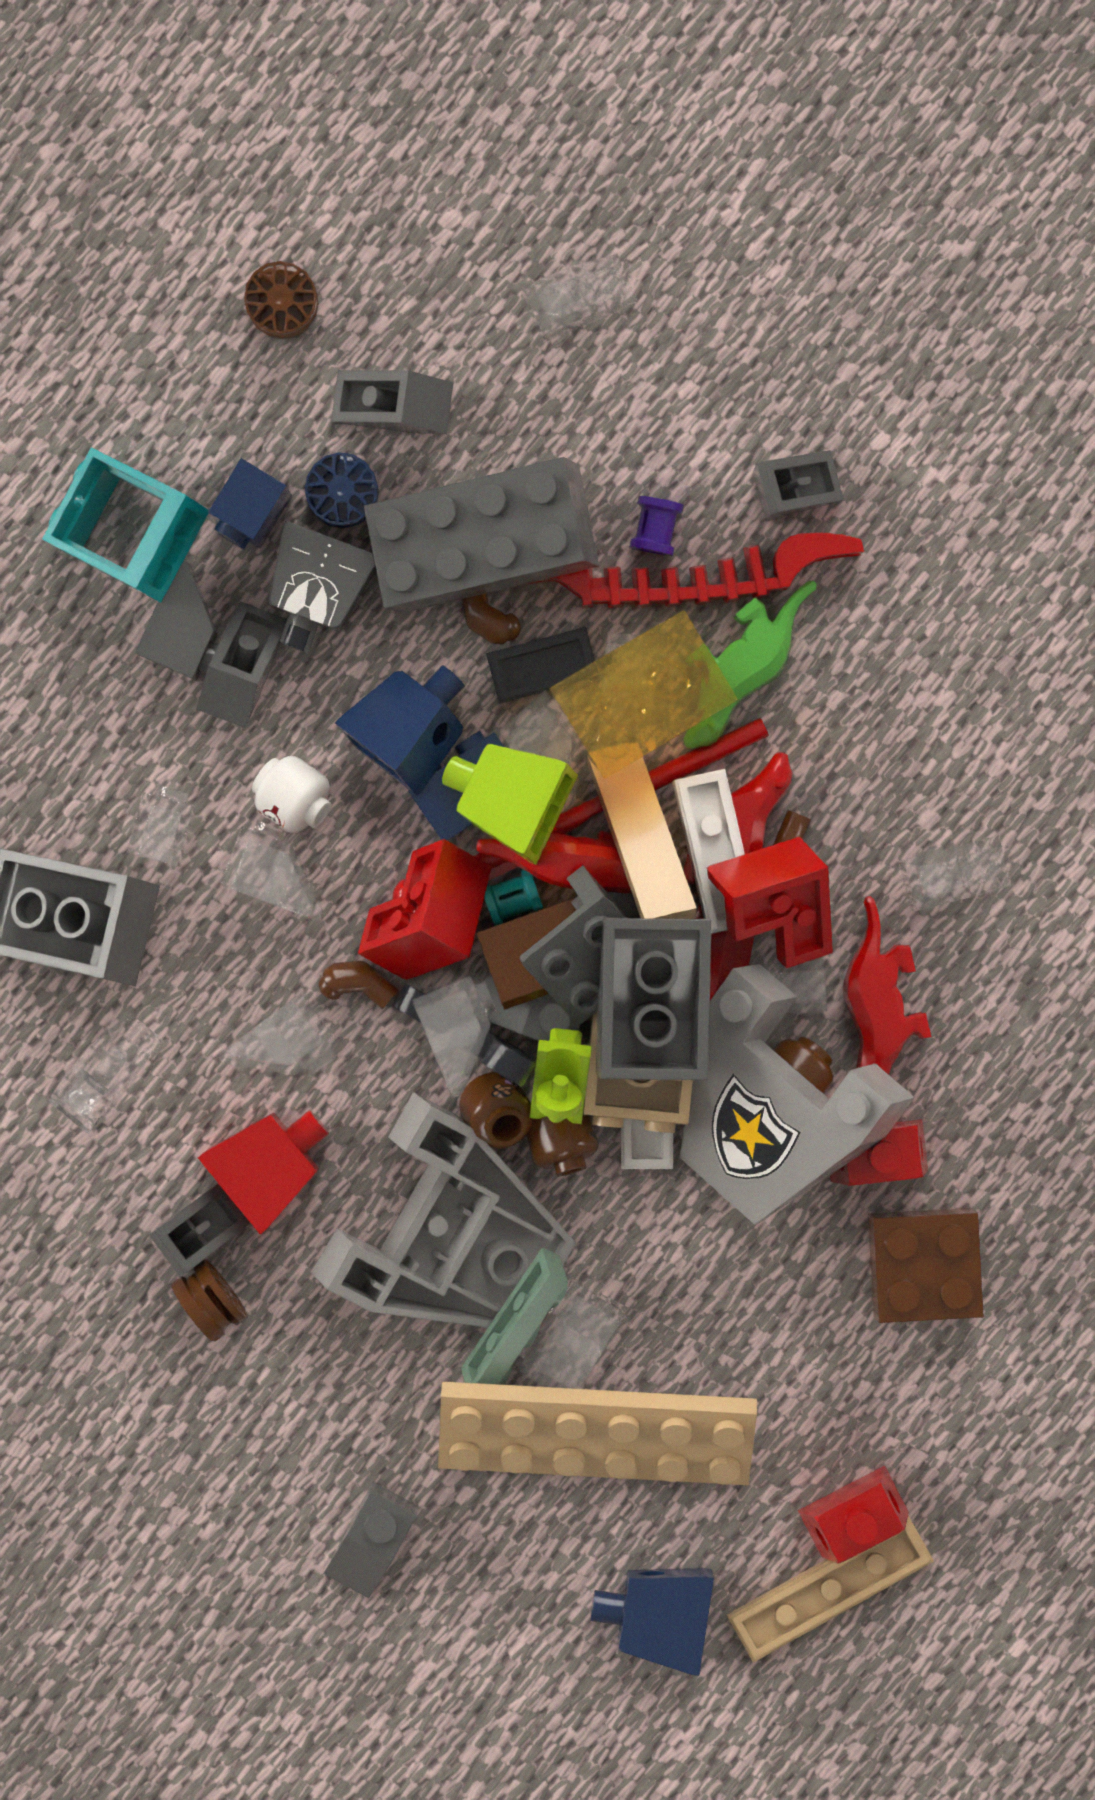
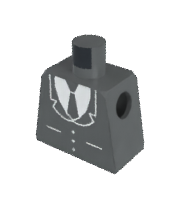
M285 521L269 605L272 608L289 614L279 643L309 653L319 625L340 633L376 571L373 553Z

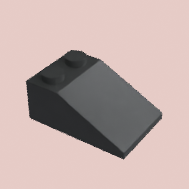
M0 848V955L136 987L160 885L126 875Z
M603 918L596 1038V1073L601 1079L708 1080L711 919Z

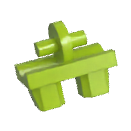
M553 1028L550 1031L549 1041L539 1040L529 1118L540 1119L547 1116L554 1123L562 1122L563 1119L567 1118L571 1123L582 1124L592 1046L581 1045L582 1033L580 1031Z

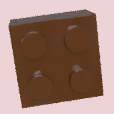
M972 1208L868 1213L873 1315L878 1323L984 1317L978 1212Z

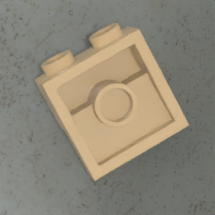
M597 1012L594 1013L590 1037V1046H592L583 1109V1114L593 1115L592 1125L623 1128L624 1118L645 1120L644 1130L675 1133L676 1124L688 1125L693 1080L601 1079L596 1073Z

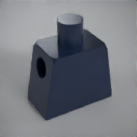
M444 665L423 686L405 672L396 671L344 713L335 724L356 749L417 796L463 732V725L447 705L465 685Z
M712 1569L628 1570L624 1594L594 1590L590 1621L620 1625L617 1641L619 1651L690 1675L699 1676L714 1581Z

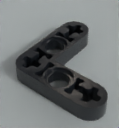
M405 983L393 1004L401 1012L482 1058L481 1063L522 1087L536 1065V1059L528 1053Z

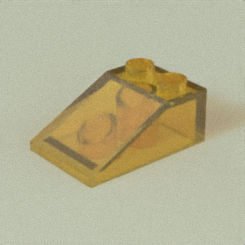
M685 610L597 659L549 689L550 694L603 781L738 701V698Z

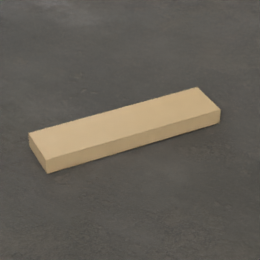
M638 742L587 753V764L640 918L695 919L696 905Z
M908 1516L906 1527L899 1534L842 1563L837 1564L825 1559L727 1614L754 1663L929 1565L934 1560Z

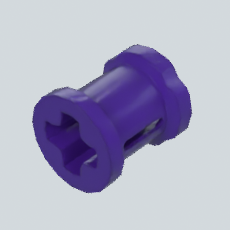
M638 496L637 504L641 506L636 536L630 540L629 548L673 557L674 547L671 546L676 517L677 514L683 513L684 505L655 497Z

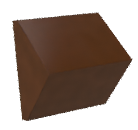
M575 898L477 933L504 1010L549 994L522 965L520 956L576 911V908L571 903Z

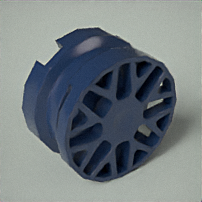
M338 452L324 456L313 465L306 478L305 494L310 509L320 521L330 527L347 529L359 526L366 520L364 506L378 502L379 488L374 472L364 460L354 454Z

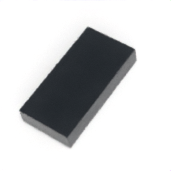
M586 627L486 653L499 704L599 678Z

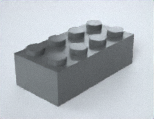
M565 457L364 506L383 606L385 609L399 613H406L599 567L579 464Z

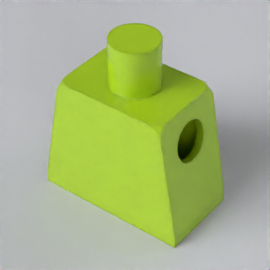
M488 744L484 748L477 765L458 756H453L446 765L442 783L463 793L456 810L459 814L528 862L536 865L578 774L566 762Z

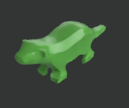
M814 580L808 581L799 587L787 599L772 622L767 616L765 604L756 597L751 600L734 617L741 625L748 623L741 639L728 645L719 657H714L708 647L702 643L684 659L683 662L687 667L697 668L700 673L697 707L693 720L683 738L684 745L688 749L710 746L716 742L723 734L736 706L745 697L774 681L782 673L791 650L795 615L801 603L815 591L817 583Z

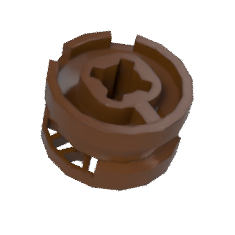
M283 261L267 263L256 270L246 283L244 302L247 314L255 327L268 337L282 340L297 337L309 329L312 321L317 316L319 301L315 285L307 272L294 263Z
M204 1259L194 1267L195 1273L188 1278L179 1277L171 1283V1288L196 1326L210 1341L216 1342L225 1335L224 1328L231 1323L235 1325L240 1324L248 1318V1314L238 1296L220 1272L207 1259Z

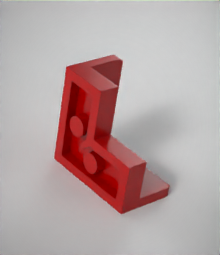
M800 837L707 867L708 879L725 898L727 932L736 942L775 929L777 959L786 969L833 953L828 866Z
M446 839L412 851L401 897L369 908L358 954L405 980L469 958L491 872L490 866Z

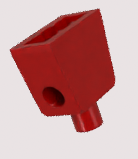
M311 1110L307 1111L288 1128L273 1112L207 1149L197 1158L257 1232L262 1234L318 1171L319 1167L307 1152L329 1135V1132Z
M922 1119L896 1122L883 1140L831 1174L830 1182L855 1186L924 1177L928 1172Z
M885 1466L798 1510L821 1557L837 1564L902 1532L906 1527L909 1514Z

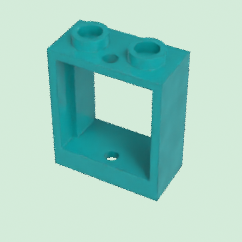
M91 447L84 461L75 470L73 482L60 506L52 513L49 526L42 540L161 603L205 522L209 509L176 489ZM119 480L162 500L159 509L126 569L84 547Z

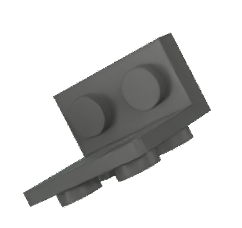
M583 865L567 878L578 897L571 901L576 911L520 956L522 965L576 1024H582L598 1010L603 918H629Z

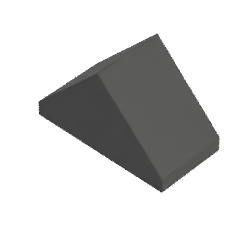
M831 450L763 461L756 464L753 470L766 521L844 500Z
M217 1183L157 1227L149 1236L179 1277H181L251 1223Z

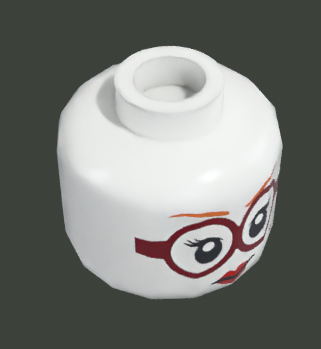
M287 756L281 760L277 758L271 759L260 770L253 782L252 791L256 794L254 802L258 812L289 833H298L307 826L312 828L318 827L327 817L332 806L331 802L327 800L330 791L328 779L296 756Z

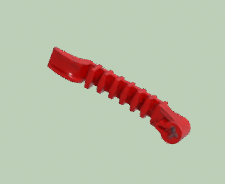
M822 532L800 533L784 540L775 552L773 558V578H766L760 545H753L743 548L749 581L738 582L735 560L732 557L717 560L721 584L709 585L706 565L689 568L692 587H680L677 567L661 569L663 588L650 587L648 567L631 569L633 589H622L620 567L604 568V577L593 578L591 568L528 584L558 582L582 600V609L592 608L593 604H608V608H620L624 604H635L637 608H645L659 603H665L666 607H675L685 602H694L698 606L712 602L711 600L721 599L725 603L736 602L741 597L752 596L753 599L755 597L761 599L770 596L769 593L787 590L796 575L812 563L829 559L861 556V553H864L862 539L843 534Z

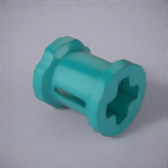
M524 869L521 871V876L493 886L489 883L487 884L484 898L494 926L503 924L504 919L533 909L537 912L544 909L532 874Z

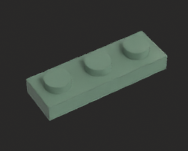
M541 1248L461 1367L465 1383L505 1385L508 1381L513 1363L522 1349L528 1348L533 1344L538 1335L541 1321L550 1308L557 1307L565 1296L568 1280L560 1255Z

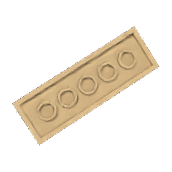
M442 1382L438 1468L463 1471L476 1470L715 1483L721 1485H749L757 1419V1399Z

